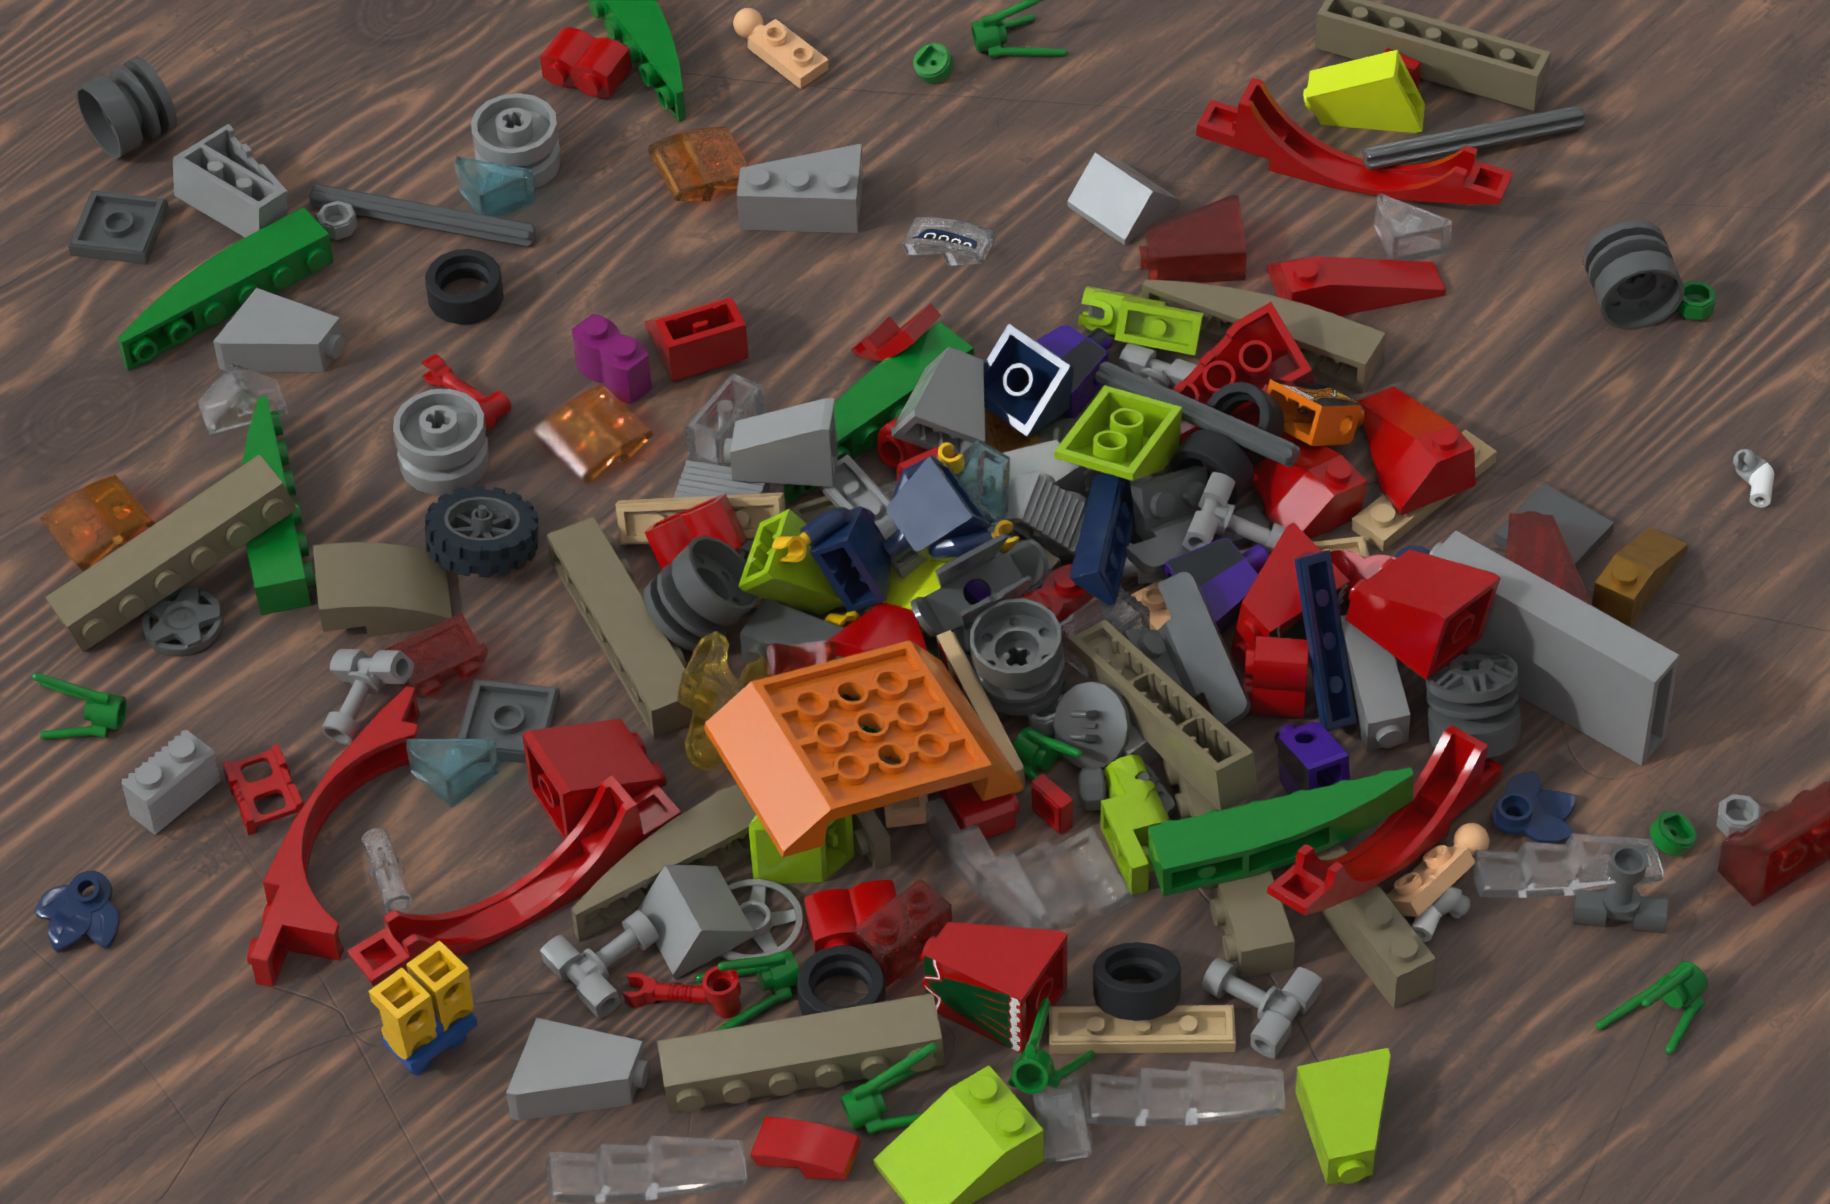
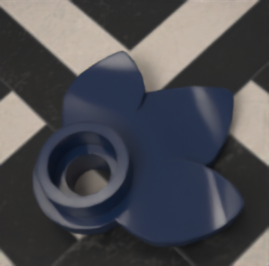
M1535 771L1521 773L1508 781L1505 794L1493 805L1491 818L1494 825L1504 833L1511 835L1524 834L1533 841L1543 844L1561 843L1573 836L1572 829L1564 821L1570 816L1574 808L1576 796L1566 792L1541 789V783Z
M97 871L82 872L74 877L69 885L50 889L41 897L35 910L36 916L50 920L48 936L56 952L67 949L86 934L97 945L107 949L114 941L120 924L119 912L110 902L112 898L111 883L106 876ZM95 886L92 895L82 897V893L86 888Z

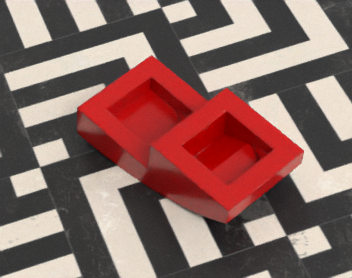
M765 1117L750 1156L757 1166L798 1167L806 1179L847 1180L861 1140L858 1135L827 1125L797 1119Z

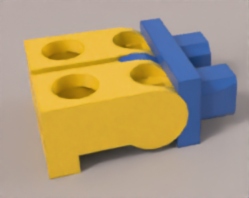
M440 940L406 964L408 973L403 968H400L368 991L371 1002L380 1011L383 1027L381 1028L383 1045L413 1075L417 1076L429 1068L431 1059L444 1049H455L466 1041V1033L478 1025L476 1016L471 1013L474 1006L469 968Z

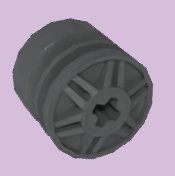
M135 56L124 62V66L118 65L111 69L110 78L101 74L76 88L78 108L86 126L99 146L114 159H118L142 146L143 137L151 141L159 137L160 132L164 134L177 126L176 111L170 94L153 67L141 57Z
M1640 220L1619 222L1603 229L1591 239L1585 248L1583 265L1594 289L1600 311L1605 321L1612 326L1627 330L1647 328L1666 319L1676 311L1682 302L1685 288L1662 230L1651 222Z
M709 536L694 538L675 557L672 564L666 565L644 588V603L649 616L657 628L675 644L695 652L709 650L719 638L727 633L732 624L738 623L756 605L760 597L746 593L738 587L746 560L731 546Z
M1019 598L1005 599L992 604L976 617L970 629L971 657L974 664V672L993 709L996 712L1010 716H1026L1045 710L1060 697L1066 684L1061 625L1055 614L1039 602Z
M1468 648L1426 680L1427 703L1430 705L1428 708L1429 742L1434 748H1436L1444 730L1451 725L1489 745L1486 758L1504 754L1513 749L1521 740L1520 705L1517 702L1519 700L1518 664L1511 656L1491 649Z

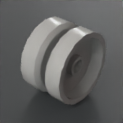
M514 93L488 100L476 110L471 120L477 173L485 184L499 191L511 193L527 192L546 185L557 175L562 164L556 113L548 102L534 95Z
M431 389L411 397L400 406L395 414L393 433L395 445L398 449L399 469L405 481L416 490L432 495H444L446 493L450 495L454 494L456 489H469L482 479L489 467L490 458L485 417L479 403L468 394L453 389Z

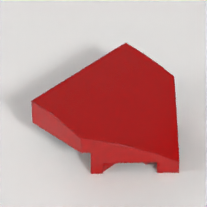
M930 303L901 328L889 316L851 350L858 357L873 361H884L912 345L941 314Z
M883 602L874 606L828 639L831 654L840 657H847L909 640L927 651L920 624L913 611Z

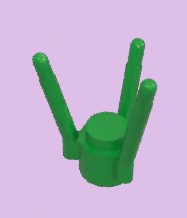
M1024 0L995 14L983 16L981 21L971 23L972 36L977 52L988 51L989 58L1002 55L1064 57L1068 53L1066 49L1001 47L1002 43L1007 42V29L1033 22L1036 17L1034 14L1004 22L1003 19L1045 0Z
M38 672L32 675L33 680L38 681L42 687L86 700L84 720L91 721L92 726L42 731L40 733L41 739L84 736L107 738L109 729L119 731L122 728L127 710L125 696L94 691Z
M1032 727L1023 729L1013 744L1024 766L1025 776L1031 781L1040 776L1036 770H1048L1055 763L1058 756L1067 759L1062 753L1076 758L1082 755L1081 750L1049 738Z
M791 950L781 951L768 956L724 961L718 964L720 971L736 970L738 976L756 973L760 988L763 991L770 989L773 993L714 1031L739 1027L777 1002L792 998L790 988L797 986L799 968ZM705 973L698 974L695 977L696 982L702 983Z
M1682 961L1668 975L1664 974L1655 984L1597 1021L1596 1028L1602 1030L1640 1005L1649 1007L1662 998L1672 1008H1686L1665 1048L1666 1053L1671 1055L1681 1042L1695 1014L1705 1005L1700 995L1708 987L1707 977L1694 963Z
M1044 998L1041 1001L1030 1039L1025 1047V1051L1013 1060L1012 1075L1008 1081L1011 1087H1017L1022 1092L1028 1094L1041 1092L1047 1085L1053 1088L1058 1087L1062 1079L1095 1058V1052L1090 1050L1060 1069H1054V1061L1050 1054L1039 1048V1042L1050 1007V1000L1048 998Z
M930 1043L867 1083L851 1089L852 1091L840 1096L842 1106L853 1130L865 1126L868 1134L872 1135L883 1129L910 1126L922 1115L913 1114L880 1119V1114L887 1112L881 1093L918 1073L917 1071L907 1069L936 1051L937 1045L935 1043Z

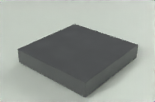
M91 190L68 245L70 256L147 264L169 210L167 199Z
M1543 483L1495 533L1494 543L1559 580L1566 582L1613 532L1614 522Z
M474 679L455 745L457 756L526 763L522 734L529 730L553 727L560 701L559 688Z

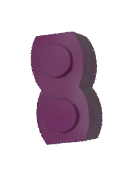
M592 314L572 328L575 361L577 368L584 376L593 381L603 383L605 389L612 397L628 404H632L652 389L649 355L646 348L639 341L632 337L621 335L619 329L612 321L597 314Z

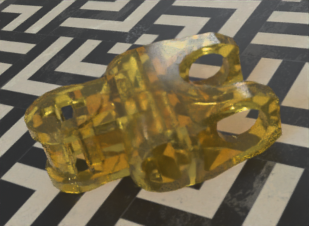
M717 631L702 637L697 644L687 667L682 673L677 696L680 704L693 710L688 734L685 739V751L690 762L702 770L713 769L723 761L704 730L705 722L751 681L775 675L773 663L761 657L755 662L748 663L745 669L742 670L739 679L736 678L729 669L727 661L729 642L726 636Z

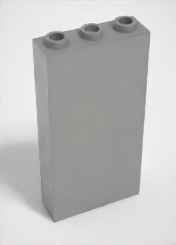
M1456 530L1444 543L1438 542L1432 548L1429 555L1493 572L1500 577L1482 637L1470 648L1491 649L1511 656L1518 664L1519 696L1642 766L1666 739L1680 655Z

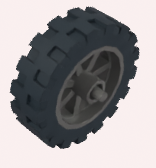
M474 486L473 490L466 491L465 488L456 489L454 494L448 495L446 493L440 496L438 503L433 502L428 508V513L425 516L426 551L430 552V558L435 563L440 562L441 567L448 571L457 570L459 575L470 576L472 573L479 574V577H491V574L498 573L499 576L509 574L510 569L515 568L519 570L526 566V560L531 561L535 557L536 549H538V513L534 511V506L528 500L524 502L521 495L514 492L511 494L505 493V489L494 487L493 490H486L485 486Z

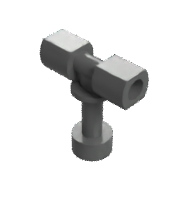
M1622 845L1612 851L1608 871L1616 883L1611 885L1605 892L1576 889L1573 924L1605 927L1606 919L1633 922L1632 930L1665 934L1668 899L1643 897L1634 888L1635 884L1644 879L1646 873L1647 856L1643 850L1633 845Z

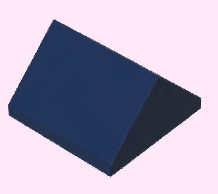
M1008 323L983 364L984 407L1025 436L1031 438L1070 408L1074 366L1014 325Z

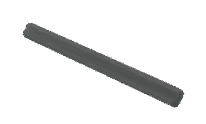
M1572 106L1369 146L1362 151L1363 164L1369 170H1375L1454 154L1466 145L1480 149L1581 129L1585 125V114L1583 109H1580L1578 106Z
M321 184L313 185L309 195L310 205L315 208L321 209L325 204L341 201L351 204L358 216L519 246H532L536 237L535 226L532 223Z
M1109 362L1101 363L1099 371L1095 375L1097 382L1102 385L1182 407V420L1204 430L1221 433L1236 444L1287 467L1294 466L1300 455L1301 450L1294 443Z

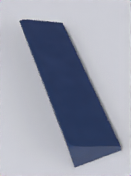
M1105 473L1094 477L1092 480L1070 578L1075 584L1111 606L1117 601L1127 557L1126 547L1129 546L1134 525V515L1129 480Z
M1330 550L1304 552L1296 557L1294 561L1320 724L1329 732L1355 724L1357 720Z

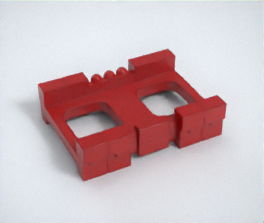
M278 744L271 746V750L230 763L229 760L222 762L224 778L231 795H234L239 806L240 817L248 836L257 833L256 826L294 813L298 815L304 806L295 783L292 784L287 762ZM263 761L269 763L273 772L271 776L254 782L245 781L242 774L243 768ZM275 793L283 796L286 803L283 809L264 815L258 812L255 805L256 800Z

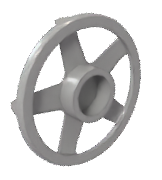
M763 879L742 880L728 885L731 891L752 886L749 901L742 903L740 908L756 935L752 939L757 942L765 953L751 955L729 950L718 957L732 961L768 956L781 951L791 950L798 942L804 928L803 909L796 896L784 886ZM766 887L783 894L794 908L787 911L770 912L768 906L765 905ZM796 921L790 937L778 947L770 933L771 927Z

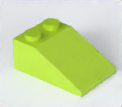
M1105 385L1056 448L1054 458L1131 481L1163 471L1171 461L1175 451L1180 447L1182 407Z
M988 1065L949 1088L874 1158L873 1162L874 1166L905 1204H973L1044 1161V1130L991 1066Z

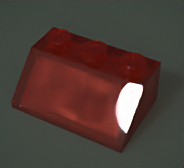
M1825 781L1812 790L1806 789L1801 791L1792 799L1791 803L1777 811L1770 810L1766 812L1756 824L1743 832H1733L1722 843L1717 871L1753 907L1830 860V782Z

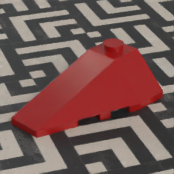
M1311 256L1267 264V271L1278 297L1310 305L1327 312H1332L1338 316L1441 297L1446 294V289L1434 262Z
M1269 302L1234 322L1225 332L1226 335L1211 351L1208 350L1199 360L1200 363L1183 381H1179L1172 390L1206 404L1216 391L1227 384L1236 382L1254 384L1267 392L1270 379L1315 383L1311 367L1272 302ZM1246 402L1235 408L1230 416L1238 419L1258 411L1260 408L1254 402ZM1181 420L1180 446L1190 434L1200 430V428Z
M1395 387L1357 400L1365 412L1362 425L1370 445L1371 458L1378 474L1380 490L1401 515L1476 486L1475 448L1453 423Z
M1260 410L1238 419L1258 427ZM1283 431L1281 438L1294 443L1301 450L1296 464L1292 467H1287L1266 458L1253 465L1254 480L1252 487L1255 493L1259 492L1264 503L1263 511L1267 520L1272 525L1277 523L1287 527L1294 522L1309 539H1312L1352 521V518L1362 510L1367 480L1341 454L1326 446H1310Z

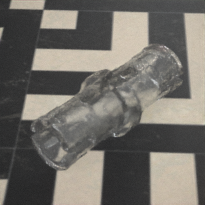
M384 828L371 829L361 837L362 845L365 848L370 863L368 868L370 880L379 889L386 913H390L393 910L405 912L411 907L412 899L410 894H408L403 879L405 874L403 862L395 856L388 831ZM383 863L387 867L390 879L386 875Z

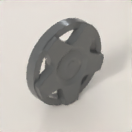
M184 586V588L177 589L146 610L143 616L142 627L148 644L154 650L169 656H187L204 650L218 638L223 628L224 617L221 606L214 596L200 590L199 587ZM154 619L157 621V623L151 629V624ZM213 624L211 629L202 637L201 629ZM178 639L182 645L167 644V642Z

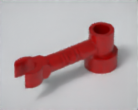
M433 354L421 362L430 370L422 376L428 384L466 393L479 403L485 417L486 432L496 426L498 419L511 411V403L503 392L495 391L488 397L453 374L452 369L446 365L440 356Z
M718 966L712 967L704 974L702 985L690 986L689 984L662 983L654 978H647L643 973H630L627 975L630 987L641 989L636 992H622L625 1003L631 1007H641L647 1003L653 1004L656 1001L713 1005L716 1015L721 1018L734 1017L741 1009L739 998L741 984L736 970L720 971Z

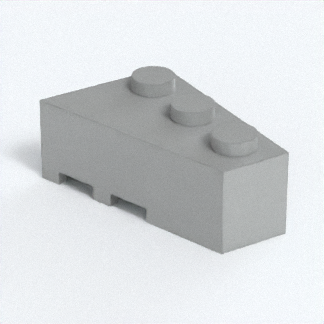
M230 124L225 125L173 157L174 196L243 237H247L287 216V190L264 164L259 165L255 161L250 147L247 144H241L236 139L234 129Z
M862 143L741 167L737 188L739 230L858 233L864 179Z

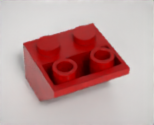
M732 297L720 298L644 321L645 328L671 381L749 358L746 324Z

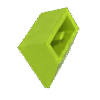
M757 815L748 825L753 879H763L778 884L823 883L854 857L852 815L828 822L823 846L786 857L781 856Z

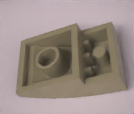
M352 542L312 545L318 607L323 632L366 626L368 637L453 625L447 570L441 567L440 562L435 563L430 558V552L423 549L386 543Z

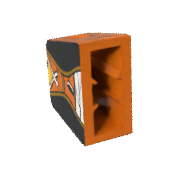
M1270 379L1267 393L1278 401L1284 414V432L1310 446L1345 445L1353 441L1356 428L1361 426L1365 417L1364 409L1359 402L1321 384ZM1297 403H1299L1298 408L1309 409V410L1306 411V412H1302V413L1299 412L1298 409H1297Z

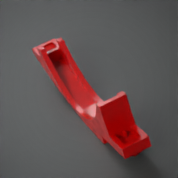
M1253 77L1238 103V108L1211 99L1197 124L1196 136L1270 159L1268 171L1334 189L1399 200L1453 204H1500L1514 173L1477 161L1478 149L1467 145L1456 153L1433 162L1415 165H1395L1369 170L1364 166L1363 159L1341 152L1301 128L1278 105L1264 81Z
M406 686L379 711L331 765L294 819L263 880L267 899L262 916L263 927L259 937L251 940L247 953V962L249 965H252L256 984L274 987L288 951L340 961L344 947L339 938V923L323 909L308 884L310 854L322 826L333 811L348 796L367 782L386 772L419 762L423 753L422 746L408 744L409 741L416 739L419 731V726L416 723L420 713L414 687Z
M1453 725L1449 726L1444 730L1434 752L1413 785L1412 802L1391 814L1363 843L1338 858L1330 860L1319 859L1314 849L1305 844L1297 851L1295 865L1268 886L1267 894L1306 916L1324 911L1365 893L1407 867L1449 834L1451 821L1501 779L1503 766L1490 758H1486L1489 745Z
M612 775L601 782L589 808L568 837L551 855L523 878L483 901L450 912L418 915L393 910L383 916L386 927L347 951L348 955L370 984L375 986L400 968H403L408 973L406 964L439 940L456 957L477 950L546 917L586 894L609 871V868L617 864L633 848L665 824L681 815V811L657 784L631 798Z

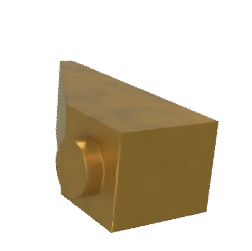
M1649 527L1618 551L1595 581L1592 606L1633 628L1687 551L1688 544Z

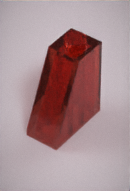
M1230 195L1146 229V246H1139L1140 270H1147L1148 280L1193 283L1246 280L1247 249L1238 195Z
M1527 511L1522 514L1509 513L1506 559L1591 605L1588 592L1553 515H1543L1535 511Z

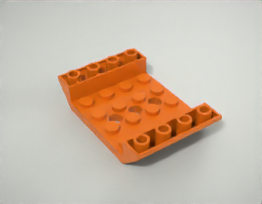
M910 640L751 681L706 721L704 725L705 732L782 857L823 846L829 821L971 782L982 801L1018 792L1023 788L1022 781L943 662ZM847 694L849 697L859 700L847 701L840 697V695ZM867 725L869 728L879 730L880 732L869 733L860 727ZM887 757L892 761L900 762V764H887L880 758Z

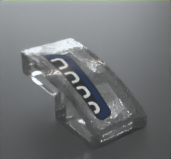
M915 217L902 242V246L907 256L942 254L948 266L983 264L996 235L990 229L964 221L938 217Z

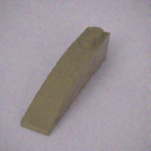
M1145 279L1142 284V298L1163 301L1167 303L1166 306L1204 313L1200 334L1218 341L1226 335L1225 332L1234 322L1272 302L1311 367L1313 375L1364 393L1384 361L1386 332L1338 316L1332 312L1277 296L1233 287Z
M1104 620L1069 638L1070 646L1095 680L1111 686L1122 696L1129 709L1130 722L1173 769L1218 810L1228 809L1258 793L1254 752L1109 622Z
M738 784L720 789L713 796L674 818L633 848L606 872L571 909L574 932L579 942L629 917L637 911L665 864L717 866L721 870L751 855L748 825L756 814Z
M1340 844L1316 853L1319 859L1330 860L1345 855L1348 852ZM1292 863V864H1289V865H1285V866H1283V867H1284V868L1286 869V871H1287V870L1290 869L1293 865H1295V863ZM1378 885L1363 894L1319 912L1393 1009L1433 990L1435 956Z

